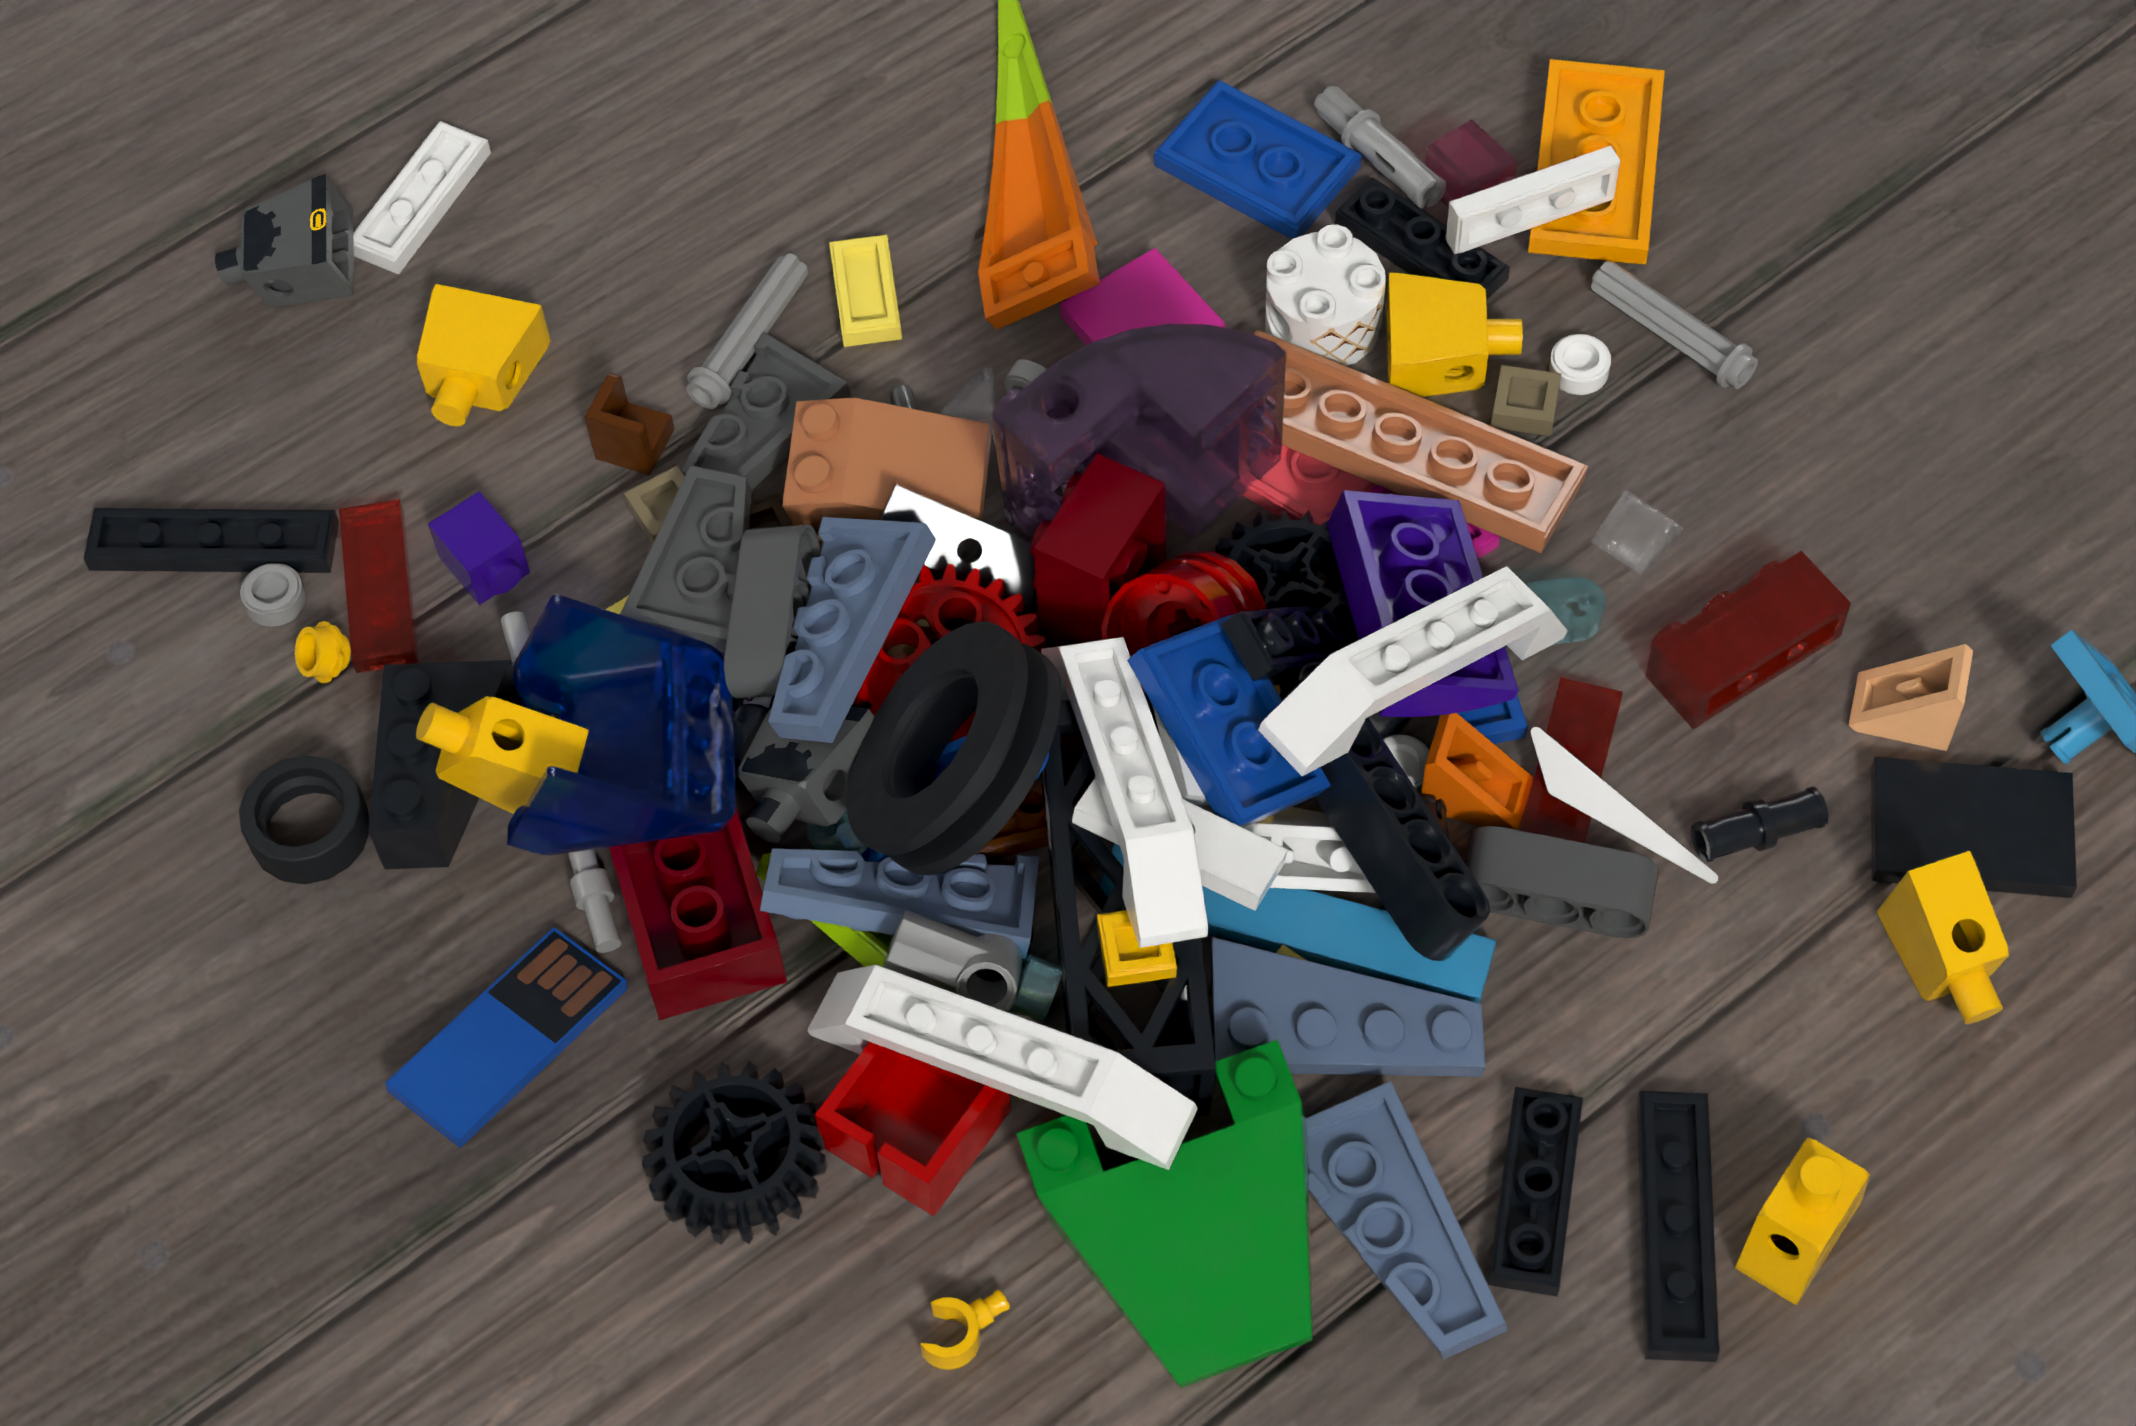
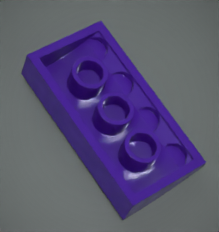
M1349 490L1342 491L1327 523V528L1359 640L1483 578L1459 500ZM1505 646L1379 711V715L1385 717L1445 715L1476 710L1513 700L1519 689Z

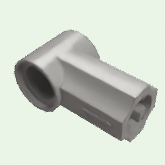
M905 909L894 933L883 967L1006 1012L1015 1002L1023 961L1020 950L1015 943L1003 935L990 933L976 937ZM985 968L999 972L1004 979L996 982L984 981L975 972Z

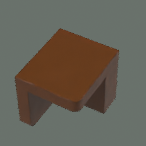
M608 373L585 415L595 459L646 475H651L675 430L672 415L628 402L622 376Z

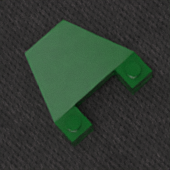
M1278 1039L1215 1062L1216 1078L1233 1125L1182 1143L1169 1170L1138 1159L1104 1171L1087 1123L1067 1115L1016 1133L1037 1196L1049 1222L1180 1388L1313 1341L1307 1125L1300 1096Z

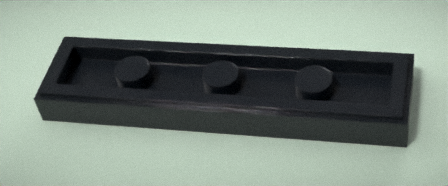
M94 508L84 561L89 571L251 572L265 564L280 563L290 566L297 573H331L339 520L335 510Z
M1639 1091L1637 1098L1645 1359L1717 1362L1720 1352L1708 1093Z

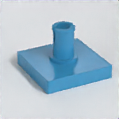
M2071 629L2050 646L2083 688L2087 699L2050 727L2041 730L2040 733L2047 743H2052L2049 747L2064 764L2070 763L2072 758L2111 730L2115 731L2127 748L2136 753V692L2107 655Z

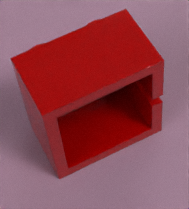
M869 1042L815 1113L818 1131L824 1141L825 1150L870 1178H873L880 1169L885 1187L930 1215L935 1216L1011 1111L1010 1095L1006 1092Z

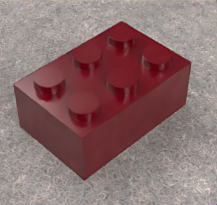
M1098 453L1083 474L1076 472L1071 477L1062 497L1061 508L1052 521L1045 519L1039 525L1030 546V554L1034 556L1035 560L1033 589L1037 591L1038 609L1036 616L1040 636H1045L1046 648L1102 640L1101 625L1108 602L1123 584L1166 562L1164 482Z
M728 780L600 817L659 1021L787 983L779 944L769 912L760 911L763 893Z

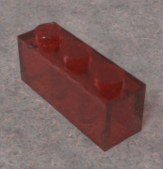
M1802 551L1782 563H1779V561L1769 562L1757 571L1750 583L1732 594L1729 591L1717 594L1703 607L1701 613L1683 624L1678 621L1673 622L1659 631L1650 645L1651 651L1645 676L1689 726L1695 729L1840 638L1851 602Z

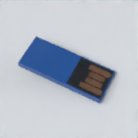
M553 927L386 1081V1090L452 1143L461 1148L627 990V980Z

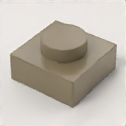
M1501 365L1491 426L1498 429L1551 436L1561 374Z
M678 466L623 493L627 508L652 545L685 477Z

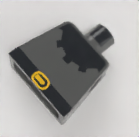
M324 174L246 208L241 215V245L217 252L215 255L216 269L221 280L227 286L246 281L264 303L272 307L354 295L353 207L327 174Z
M771 705L739 766L740 780L758 803L746 821L749 828L756 835L766 841L778 843L794 820L826 827L837 823L847 811L848 788L854 762L863 738L874 719V715L869 708L851 706L833 743L779 738L768 723Z

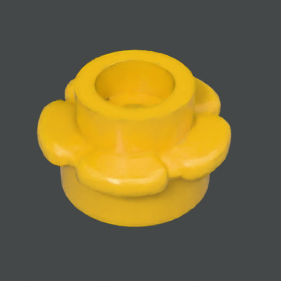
M322 621L315 627L303 628L298 634L295 644V661L298 670L303 676L315 677L320 683H329L332 678L338 677L340 672L346 669L349 664L350 644L347 637L341 633L336 625H331L328 621Z

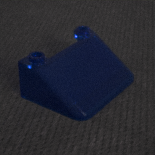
M553 595L514 662V685L520 694L521 702L525 708L548 716L554 713L560 714V720L588 729L589 732L578 773L555 766H550L545 770L527 803L520 806L510 819L507 831V845L536 854L552 856L711 833L724 829L734 816L736 809L733 701L725 681L724 655L706 642L562 595Z

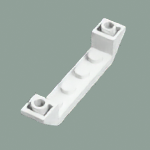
M1506 566L1330 654L1262 721L1258 731L1301 776H1304L1348 753L1367 717L1506 645L1521 660H1524L1562 640L1568 630L1553 611Z
M1124 638L1103 639L1042 649L1041 653L1053 663L1059 676L1061 701L1070 700L1124 857L1122 897L1139 948L1207 937L1208 923L1194 830L1141 684L1127 661L1130 658V654Z
M878 965L838 972L807 1029L809 1034L815 1038L861 1054L867 1044L872 1042L1094 1125L1106 1147L1169 1170L1198 1110L1193 1101L1118 1052Z

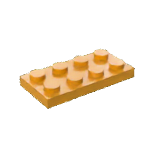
M1550 59L1537 171L1608 146H1612L1619 157L1620 165L1613 200L1531 228L1528 253L1646 265L1650 240L1665 70Z

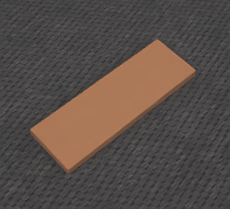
M1256 330L1252 337L1271 343L1274 346L1270 440L1400 495L1459 500L1467 523L1539 553H1542L1584 482L1589 467L1585 464L1260 330Z

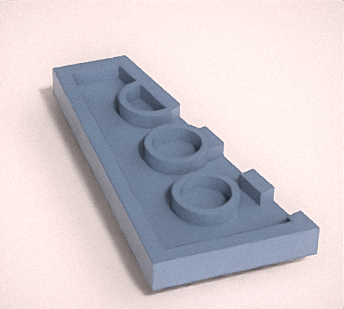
M822 517L818 535L823 540L820 557L811 559L806 577L812 586L806 607L798 608L793 629L798 634L796 648L794 652L785 656L768 723L779 738L833 743L937 540L926 523Z
M772 849L760 911L780 914L792 919H807L846 926L858 931H873L894 935L906 909L976 937L990 933L1003 935L1015 943L1020 950L1022 959H1026L1031 940L1039 856L1017 855L1015 865H987L985 854H974L965 862L946 872L926 876L908 871L890 857L881 862L864 861L858 851Z
M1213 937L1211 939L1209 948L1211 1025L1215 1062L1278 1039L1291 1074L1481 1077L1486 1065L1482 1004Z
M1389 1081L1306 1118L1309 1195L1444 1360L1507 1332L1506 1322L1392 1082Z

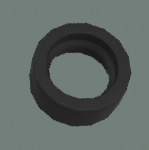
M303 755L280 760L261 771L247 787L239 808L241 832L255 859L264 871L284 882L305 885L329 880L352 865L364 850L369 835L368 807L359 786L346 768L329 758ZM312 793L332 795L341 804L342 814L340 821L328 835L312 844L297 847L279 845L273 842L269 836L268 826L273 815L282 805L297 796Z

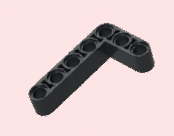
M1323 661L1310 662L1304 665L1279 694L1282 701ZM1379 712L1366 718L1348 753L1321 766L1331 786L1314 798L1407 942L1423 957L1433 961H1444L1488 918L1490 904L1484 891L1382 739L1383 737L1398 734L1413 717L1380 716Z

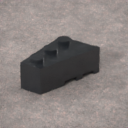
M511 660L384 664L369 822V835L384 870L449 867L479 797L439 779L436 775V766L441 749L416 738L417 726L424 710L431 703L457 713L484 697H496L521 706L523 697Z

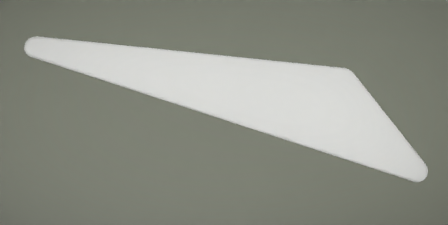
M1539 727L1531 729V737L1545 784L1551 795L1711 884L1718 881V875L1542 729Z

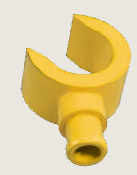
M995 1290L993 1294L983 1300L979 1297L970 1304L952 1297L933 1300L931 1302L933 1316L944 1320L958 1321L967 1328L968 1332L963 1341L952 1347L921 1343L923 1358L932 1366L945 1370L957 1369L968 1364L979 1350L980 1330L993 1323L994 1317L1010 1309V1305L1001 1290Z

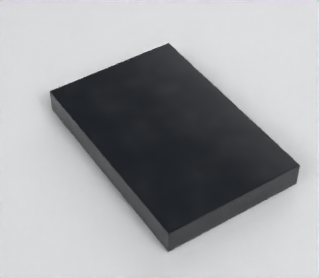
M1875 757L1871 767L1872 881L1899 883L1910 870L1970 851L1986 891L2072 898L2077 888L2073 773Z

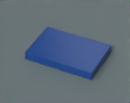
M1218 80L1154 152V166L1282 235L1293 239L1304 235L1361 168L1362 154Z
M1231 614L1142 648L1127 661L1214 814L1244 828L1319 795L1330 787L1331 784L1321 767L1301 776L1258 731L1262 721L1282 702V699L1270 679L1253 681L1221 625V623L1233 616Z

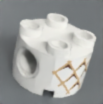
M1328 225L1319 232L1293 238L1279 250L1272 253L1267 260L1266 333L1344 366L1357 363L1373 350L1379 339V331L1382 327L1386 275L1377 254L1362 241L1353 238L1350 230L1340 225Z

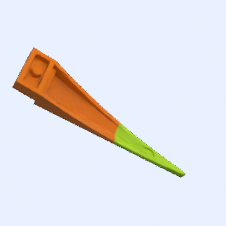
M998 0V84L994 154L987 218L978 269L985 319L996 330L1100 284L1094 251L1097 240L1019 0Z

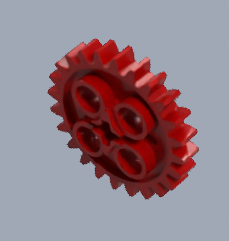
M953 564L947 565L941 580H934L928 567L923 566L920 571V583L912 586L852 706L869 708L875 716L897 681L914 661L931 646L929 639L916 623L920 619L928 622L936 642L952 632L944 628L947 622L956 618H965L973 623H995L1013 634L1020 643L1027 644L1041 653L1042 649L1046 648L1045 636L1033 635L1038 630L1037 616L1035 613L1021 615L1024 606L1023 596L1020 593L1004 601L1002 600L1004 585L1003 580L1000 578L993 581L985 589L981 587L980 571L977 568H974L969 573L964 582L956 580V571ZM899 644H907L916 648L913 654L902 659L892 658L886 654L889 649ZM976 711L956 730L948 743L968 734Z

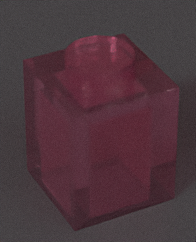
M1473 119L1427 146L1425 164L1446 181L1447 187L1440 201L1448 208L1450 201L1505 183L1516 177L1517 161Z

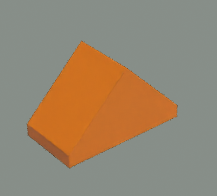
M1458 713L1440 715L1426 760L1421 796H1435L1436 802L1441 798L1446 804L1447 818L1482 827L1497 826L1519 830L1534 777Z

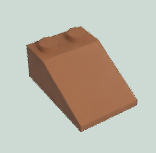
M860 398L797 401L782 506L794 526L809 524L818 535L822 517L878 520L895 482L983 520L992 429L989 423Z

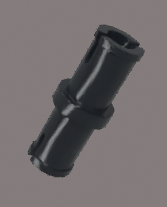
M1813 786L1806 788L1805 791L1769 802L1756 798L1744 802L1742 810L1707 821L1695 822L1691 826L1692 843L1698 857L1705 863L1751 847L1758 851H1764L1776 847L1778 839L1813 828L1825 827L1828 823V809L1821 792Z

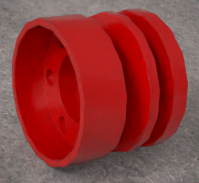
M1187 551L1123 584L1108 602L1101 625L1102 640L1123 637L1131 657L1142 648L1231 614L1235 615L1241 611L1266 609L1265 601L1254 578L1235 560L1213 551ZM1199 618L1200 621L1195 622L1194 619Z

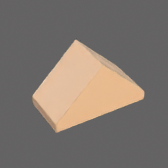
M1967 644L1858 672L1849 726L1859 733L1947 751L1964 707L1973 650Z

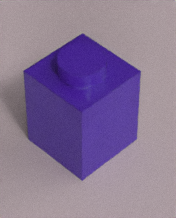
M480 491L428 523L439 558L478 605L483 604L495 595L510 591L518 584L520 579L530 573L520 538Z

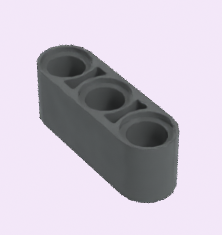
M809 524L748 529L743 534L724 656L726 685L730 694L735 698L775 696L785 656L795 651L798 634L793 629L798 608L806 607L812 586L806 577L811 559L820 557L818 537L814 528Z
M1485 826L1472 831L1464 863L1484 891L1490 904L1491 913L1626 939L1638 938L1645 935L1649 930L1659 874L1658 866L1649 858L1632 852L1504 827Z

